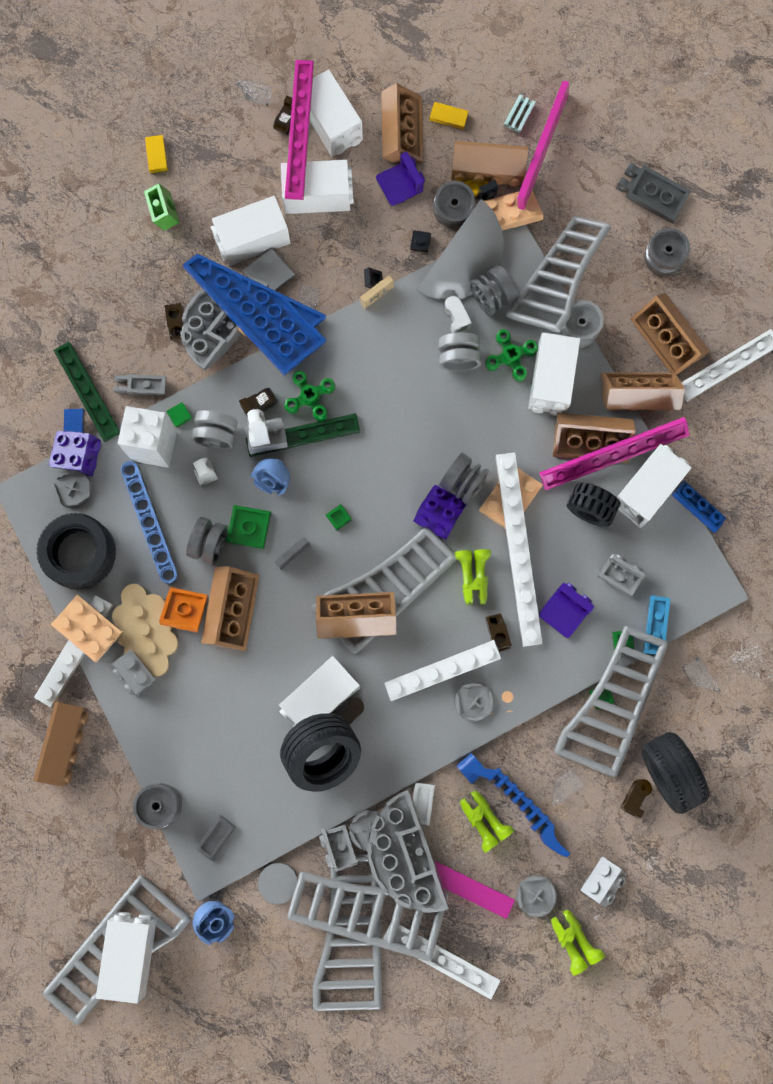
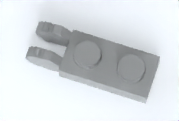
M128 374L115 375L114 377L116 382L128 383L127 387H114V393L166 396V376Z

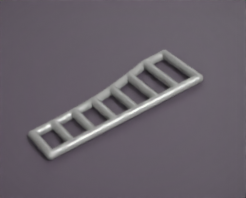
M574 216L523 288L518 299L514 301L506 316L510 319L556 333L560 332L571 316L582 276L594 253L611 229L610 224ZM579 224L600 229V232L597 236L573 231V229ZM569 237L592 244L588 250L566 245L564 242ZM558 251L584 258L580 264L554 257ZM551 264L577 272L574 279L545 270ZM539 278L569 285L571 288L569 294L535 284ZM531 291L567 302L564 310L526 299ZM522 305L560 316V319L556 324L516 312Z
M424 527L407 544L379 566L342 586L326 592L323 596L339 595L346 591L349 594H360L355 587L366 583L375 593L385 592L372 579L378 574L383 573L405 596L398 605L395 603V613L398 616L457 559L450 548L431 529ZM426 536L448 557L442 564L438 565L418 544ZM411 549L434 570L426 579L404 557ZM398 561L420 583L412 592L389 569L395 562ZM315 602V603L312 605V607H311V610H312L315 614H316V602ZM363 636L356 644L349 638L341 637L338 639L353 654H357L375 636Z
M625 626L598 685L579 712L562 730L555 753L609 776H618L668 647V642L635 628ZM629 635L659 646L655 657L625 646ZM623 653L651 664L648 676L617 664L621 654ZM615 671L645 683L641 694L608 682L613 672ZM607 689L635 700L637 704L634 712H630L598 698L603 690ZM594 705L627 718L630 722L625 731L586 714ZM581 721L621 737L623 740L620 748L617 749L572 730ZM567 739H573L615 756L616 759L612 768L564 749Z
M355 854L357 863L369 862L368 854ZM330 867L331 879L351 884L371 883V886L379 887L372 871L371 875L339 876V871L334 872L333 867ZM331 888L330 890L329 916L337 889ZM366 895L362 904H372L373 913L377 895ZM343 896L341 905L354 904L356 896ZM371 916L359 917L357 925H369ZM337 917L335 925H348L350 917ZM380 918L375 933V937L381 938ZM327 931L320 964L313 983V1009L315 1011L381 1009V947L351 938H334L335 933ZM373 946V958L329 960L332 947ZM373 967V980L322 981L326 968ZM374 988V1001L321 1003V990Z
M302 871L297 880L287 918L314 928L425 961H431L445 910L435 914L425 952L414 948L423 915L421 910H415L406 946L394 942L403 911V906L396 903L387 939L375 937L385 896L389 895L388 893L384 892L380 887L341 882ZM306 881L317 884L308 917L297 914ZM325 886L337 889L328 922L316 919ZM345 891L357 893L347 928L335 925ZM444 891L446 899L448 900L449 895L446 891ZM365 894L377 895L367 934L355 931Z
M143 875L138 876L43 991V996L75 1025H79L101 999H96V993L89 997L67 975L76 967L98 987L99 976L80 959L87 951H90L97 959L102 960L103 951L94 942L101 934L105 936L108 919L114 917V915H119V912H121L126 903L130 902L143 915H150L151 919L157 920L156 926L166 935L153 942L152 953L177 938L191 920L185 911ZM141 885L181 919L174 929L134 896ZM60 984H63L85 1004L78 1014L53 993Z

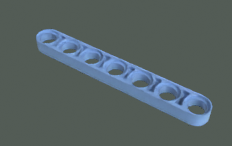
M127 461L121 466V473L157 572L164 583L173 584L178 579V572L146 485L136 463ZM134 466V474L127 475L125 473L126 468ZM140 483L142 486L141 490L137 493L133 492V484ZM142 500L148 502V507L145 510L138 508V503ZM151 517L155 522L152 527L148 528L144 525V522L147 518ZM159 535L161 542L158 545H153L151 543L152 536ZM164 552L167 554V560L160 563L157 560V556ZM167 570H172L174 572L173 579L165 580L164 573Z

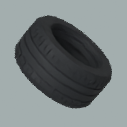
M70 513L57 517L45 527V530L43 529L37 542L36 554L38 555L37 560L40 568L48 578L61 586L79 590L91 588L108 576L115 563L116 545L111 533L98 520L86 514ZM77 532L91 534L96 545L95 557L91 563L82 570L74 572L64 570L58 559V550L62 541L70 534Z
M329 713L312 715L298 722L289 730L280 749L281 762L292 782L300 789L311 792L329 790L344 782L356 769L361 756L360 741L347 721L341 716ZM335 743L334 747L326 755L306 762L307 758L317 749Z
M667 732L644 744L641 753L647 770L660 794L675 813L684 814L707 802L710 791L706 779L693 754L676 733Z

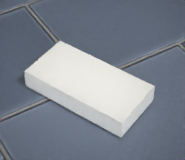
M415 782L413 803L422 825H430L435 785Z

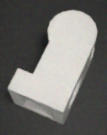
M456 296L447 298L444 310L453 322L451 324L452 333H460L471 329L472 322L461 300Z
M259 409L249 411L247 420L251 447L270 444L263 411Z
M202 458L193 463L195 469L193 471L201 487L218 480L208 458Z

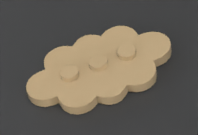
M129 584L122 590V604L116 607L112 613V622L123 632L117 641L125 647L124 654L132 649L152 676H162L168 671L170 666L168 656L175 653L179 645L177 636L171 632L173 627L159 624L165 600L156 594L147 595L145 589L138 584Z

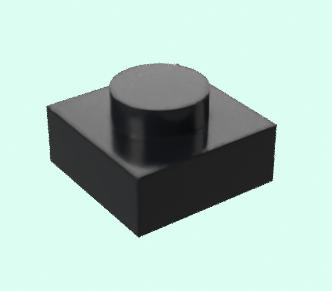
M493 180L479 187L478 198L483 201L493 199L498 191L497 182Z
M413 230L410 250L428 253L431 233Z
M370 267L364 269L365 287L371 289L383 280L382 271Z

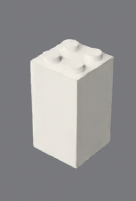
M327 70L313 78L310 123L330 155L334 156L342 154L345 149L356 146L363 140L362 121L330 70Z
M347 160L307 162L304 200L285 199L287 163H281L282 199L285 214L350 211V204H353L352 168L348 167Z
M275 196L212 218L214 226H211L214 239L223 261L227 260L229 266L262 255L270 248L275 250L291 244L288 228Z
M542 332L536 352L528 409H532L535 413L550 412L554 416H557V413L567 412L571 404L580 338Z
M126 406L118 445L132 462L169 468L177 431L165 412Z
M660 444L617 496L621 502L618 511L642 528L692 467L689 466V463L684 458L677 457L670 447Z
M332 656L279 704L282 708L279 712L286 720H292L296 725L301 720L320 713L332 714L361 687Z
M119 912V915H114V917L107 920L96 999L138 1004L146 996L157 921L151 919L150 915L131 917V913Z

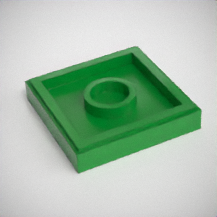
M233 505L226 543L265 549L272 512Z

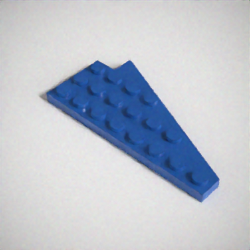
M196 254L183 264V268L284 376L326 343V339L315 328L326 319L325 314L200 254Z

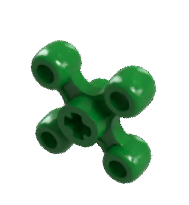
M501 329L497 332L495 339L501 345L503 352L497 356H488L485 360V367L489 371H496L499 366L505 364L512 368V378L516 382H522L527 377V370L520 364V359L523 356L535 355L538 345L534 340H528L520 347L513 345L510 341V332L506 329ZM510 353L514 354L513 358L509 357Z
M296 371L292 376V380L295 386L301 389V393L298 397L288 398L285 401L284 408L286 412L295 414L300 407L308 406L312 408L315 420L324 421L328 416V412L319 403V399L322 395L332 394L335 391V382L331 378H325L320 385L314 387L308 384L305 372ZM309 394H313V397L311 396V399L307 398Z

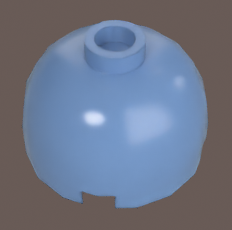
M279 459L262 460L255 466L251 474V478L255 479L253 483L260 490L272 494V491L278 492L277 495L284 494L290 482V472Z
M219 901L203 903L194 914L193 930L198 938L208 945H212L211 943L216 941L220 943L230 935L234 928V914L227 905Z

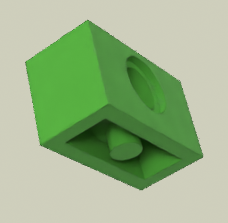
M159 183L144 191L154 224L165 231L180 223L170 191Z

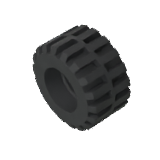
M577 483L566 506L572 514L590 524L609 527L616 516L621 502L612 493L599 486L589 483Z

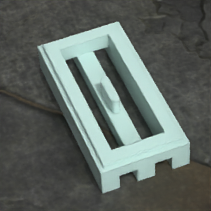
M519 95L504 123V127L520 134L536 101L532 100L531 102L529 98H523V95ZM520 103H523L512 125H510L509 123L512 120L518 106L520 105ZM526 105L529 106L519 127L516 128L515 126L519 118L521 117Z

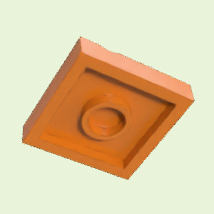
M170 587L159 624L198 633L208 595Z

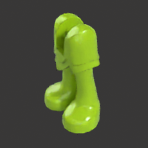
M491 549L474 551L476 578L474 581L472 577V551L461 550L455 552V558L462 565L464 582L462 591L467 605H473L472 590H479L480 604H486L488 576L485 577V563L491 557Z
M474 790L470 794L479 806L472 810L471 805L465 798L460 800V805L472 828L475 826L483 840L481 848L486 853L499 842L482 821L483 816L500 841L510 836L515 830L511 825H503L490 809L487 800L478 791Z
M565 910L562 913L570 925L569 928L564 930L556 916L551 919V923L559 943H561L562 948L565 947L571 959L570 972L573 976H576L585 971L588 965L573 943L574 937L589 965L598 963L606 955L601 949H595L591 946L577 918L571 911Z

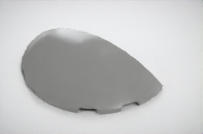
M482 199L417 288L418 292L437 300L447 299L451 296L465 299L473 294L470 287L472 280H478V277L481 275L487 278V271L501 264L504 244L502 228L493 210Z
M250 278L266 287H269V284L266 282H263L255 278ZM203 289L191 299L182 316L181 338L183 345L192 361L204 371L216 363L242 334L238 331V326Z
M406 790L389 800L373 821L368 842L370 868L380 888L401 906L408 909L421 910L422 912L444 911L449 909L440 875L411 795Z

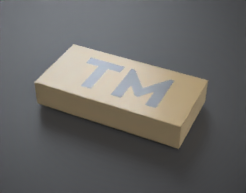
M390 275L360 296V302L364 309L394 288V280Z

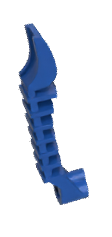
M472 753L456 765L471 784L480 776L486 777L488 781L494 779L496 781L494 785L498 789L506 784L508 787L502 791L503 794L507 797L511 792H514L516 795L510 800L516 804L521 799L524 803L518 808L522 812L528 807L532 810L525 818L530 821L536 815L539 817L530 828L535 832L544 823L546 824L540 833L541 841L551 850L562 856L568 857L570 855L557 841L554 833V824L549 820V817L543 814L541 809L535 806L533 801L527 798L525 793L519 790L515 783H511L509 777L501 773L500 768L496 770L484 768Z

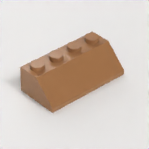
M395 83L381 91L383 158L392 163L400 164V155L408 152L409 156L415 159L416 164L423 163L422 96Z
M455 141L451 180L459 182L473 180L477 184L495 180L498 185L522 186L525 179L528 147Z
M666 293L656 295L630 318L670 373L679 375L710 352Z
M601 373L602 401L606 409L610 411H618L619 409H627L629 411L681 410L685 388L675 373Z
M557 413L553 457L576 459L631 438L635 435L633 419ZM629 459L622 461L620 463L629 464Z
M229 566L215 567L202 634V644L246 651L260 575Z
M394 592L316 596L317 638L397 635Z
M55 701L33 781L57 786H67L71 782L73 771H71L72 765L77 761V747L82 742L84 735L82 728L87 723L89 713H87L88 708Z

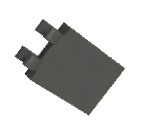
M630 163L624 174L628 177H633V179L629 182L622 177L616 189L621 192H627L626 198L673 224L691 191L646 165L639 168L635 164Z

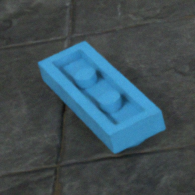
M651 595L646 633L666 641L671 598ZM644 641L643 653L656 655L659 646Z

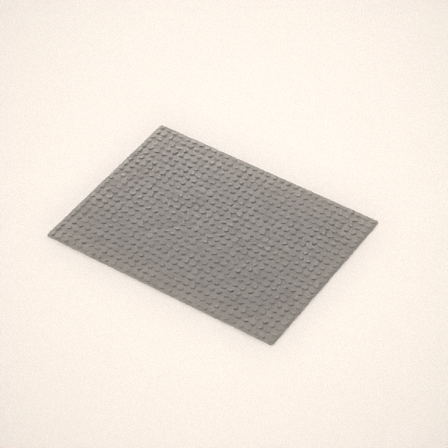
M527 225L502 231L504 244L503 258L500 266L512 278L518 296L545 258ZM436 261L395 281L394 288L366 309L362 307L360 300L326 316V319L315 327L326 339V343L285 376L261 351H258L146 408L147 410L165 412L177 431L169 468L134 462L140 469L177 569L178 579L175 583H164L157 572L121 473L123 463L132 460L118 445L119 435L107 442L103 441L99 433L93 435L101 440V448L98 452L97 466L93 476H87L92 484L91 497L80 507H65L56 500L53 494V484H55L58 475L67 470L50 467V458L0 483V502L57 617L77 594L89 604H91L96 595L114 605L106 618L114 624L112 622V613L116 607L122 604V590L129 584H138L145 589L147 595L156 594L165 601L170 587L208 595L198 633L177 628L172 629L171 632L177 636L179 645L175 653L168 656L169 669L162 676H153L155 682L140 692L138 697L134 693L130 695L124 687L127 683L123 678L119 680L112 672L115 669L112 663L124 655L125 649L117 640L97 663L86 654L80 661V665L141 789L147 785L163 783L171 785L178 791L181 797L182 809L180 816L174 823L161 829L195 899L198 901L322 834L321 829L325 828L328 831L599 682L614 653L612 632L622 631L625 626H629L646 633L651 595L671 598L666 641L668 643L748 599L746 592L706 525L672 496L673 492L642 528L638 527L619 511H617L612 524L609 527L590 524L576 517L567 508V502L577 483H589L599 486L617 497L656 450L654 449L630 458L629 464L617 463L546 491L542 486L525 510L524 518L538 614L563 582L565 584H572L577 589L576 592L581 596L586 595L589 597L595 607L569 638H565L539 618L542 644L522 647L506 529L479 512V509L499 482L496 455L515 452L517 468L541 484L539 472L573 460V458L553 457L554 430L557 416L551 415L550 412L535 413L532 409H528L536 354L533 356H523L520 359V364L527 370V377L522 382H516L512 378V368L505 364L499 366L496 371L487 370L485 360L490 355L497 356L503 352L501 345L495 339L497 332L501 329H506L510 332L511 343L518 347L524 345L528 340H534L538 345L542 332L560 335V333L508 318L506 313L514 302L507 306L501 303V310H495V313L489 316L480 308L472 294L465 299H460L472 322L471 329L464 332L473 333L480 337V349L478 352L481 355V365L468 371L455 372L443 370L439 365V355L442 353L439 351L438 341L442 336L452 333L451 324L453 323L451 317L444 310L446 299H433L417 291V288ZM549 264L545 271L555 274ZM539 278L535 284L567 293L562 284ZM531 291L526 299L564 310L567 302ZM522 305L516 312L556 324L560 319V316ZM596 341L590 346L579 348L571 404L566 413L633 419L635 426L634 436L649 431L638 411H629L627 409L610 411L606 409L602 401L601 373H614ZM510 353L509 357L513 358L514 354ZM296 371H303L307 375L308 384L314 387L320 385L325 378H331L335 382V391L332 394H324L319 399V403L328 412L325 420L354 413L357 415L360 433L250 457L245 439L247 438L245 425L248 424V420L240 406L239 400L257 394L265 388H271L278 402L263 412L266 421L282 418L285 429L318 422L313 417L311 407L302 406L295 414L287 413L284 408V403L288 398H296L300 395L301 389L295 386L292 376ZM309 394L307 398L311 399V396L313 397V394ZM183 402L192 420L176 428L166 411ZM198 411L220 412L237 419L236 431L231 433L234 436V444L231 449L210 448L191 440L193 429L198 427L194 423ZM122 421L117 423L119 430H121ZM462 452L473 459L470 466L471 469L478 464L481 465L478 474L485 468L489 470L485 484L479 493L467 503L447 540L438 536L454 554L456 551L461 550L472 551L473 581L476 578L474 551L491 549V557L485 563V577L488 576L486 604H480L479 590H472L473 605L465 603L462 586L464 585L462 565L456 560L396 616L397 635L375 636L357 654H353L338 638H317L316 614L311 610L312 605L316 602V596H323L326 592L366 574L395 554L424 528L413 522L420 505L434 485L439 486L449 467ZM208 458L218 480L201 487L193 471L195 470L193 463L199 459ZM264 459H279L286 465L290 472V482L284 494L277 495L278 492L272 491V494L266 493L253 483L255 479L251 478V474L259 462ZM128 466L125 473L127 475L134 474L135 467ZM133 484L132 491L135 493L139 492L142 488L141 484ZM456 487L450 493L456 495L459 488ZM464 492L460 498L463 499L466 493ZM146 500L138 503L140 510H145L148 507ZM342 504L352 518V521L336 531L325 514ZM233 505L272 512L265 549L235 545L225 541L222 553L215 565L204 563L202 556L197 560L187 557L186 550L189 537L196 521L201 516L211 519L212 526L219 522L227 525L229 529ZM70 513L89 515L103 524L115 541L116 559L114 560L113 568L110 570L111 572L108 573L104 580H101L100 583L93 585L91 588L77 590L61 586L48 578L40 568L37 560L38 555L36 554L38 539L43 529L45 530V527L52 520L61 515ZM151 517L147 518L144 525L148 528L152 527L155 521ZM77 532L67 536L60 544L58 550L59 563L63 569L74 572L88 566L95 557V540L91 534ZM159 535L152 536L151 543L158 545L161 542V537ZM427 536L418 543L438 565L448 558ZM305 537L310 545L280 570L275 560L298 540ZM413 549L404 555L425 579L434 571ZM164 552L160 553L157 556L158 562H165L167 554ZM612 554L624 557L628 564L639 566L643 569V573L646 574L631 597L597 577ZM398 561L389 567L411 592L420 584ZM229 566L260 575L246 651L201 643L215 567ZM167 570L164 573V579H173L174 572ZM383 573L372 578L385 592H394L397 605L405 598L403 593ZM366 583L355 587L360 594L375 593ZM346 591V592H344V593H342V594H339V595H344V594H349V593ZM499 613L502 614L512 644L511 649L499 652L502 659L397 700H390L385 682L490 642L491 639L485 617ZM363 636L349 637L354 644L363 638ZM633 637L635 650L643 653L644 640ZM622 653L617 664L626 667L638 659ZM333 656L361 687L334 712L335 715H339L352 698H359L364 703L362 714L349 725L360 741L361 756L356 769L344 782L329 790L311 792L297 787L290 779L281 762V745L295 723L283 717L279 712L282 709L279 704ZM471 682L483 684L492 692L494 697L492 714L488 715L484 720L477 722L463 719L457 713L454 705L458 690ZM505 691H510L513 694V700L509 703L502 700V694ZM335 743L317 749L307 758L306 762L326 755L334 747ZM159 803L155 805L156 809L160 808ZM221 815L236 826V828L211 861L195 848L218 816Z

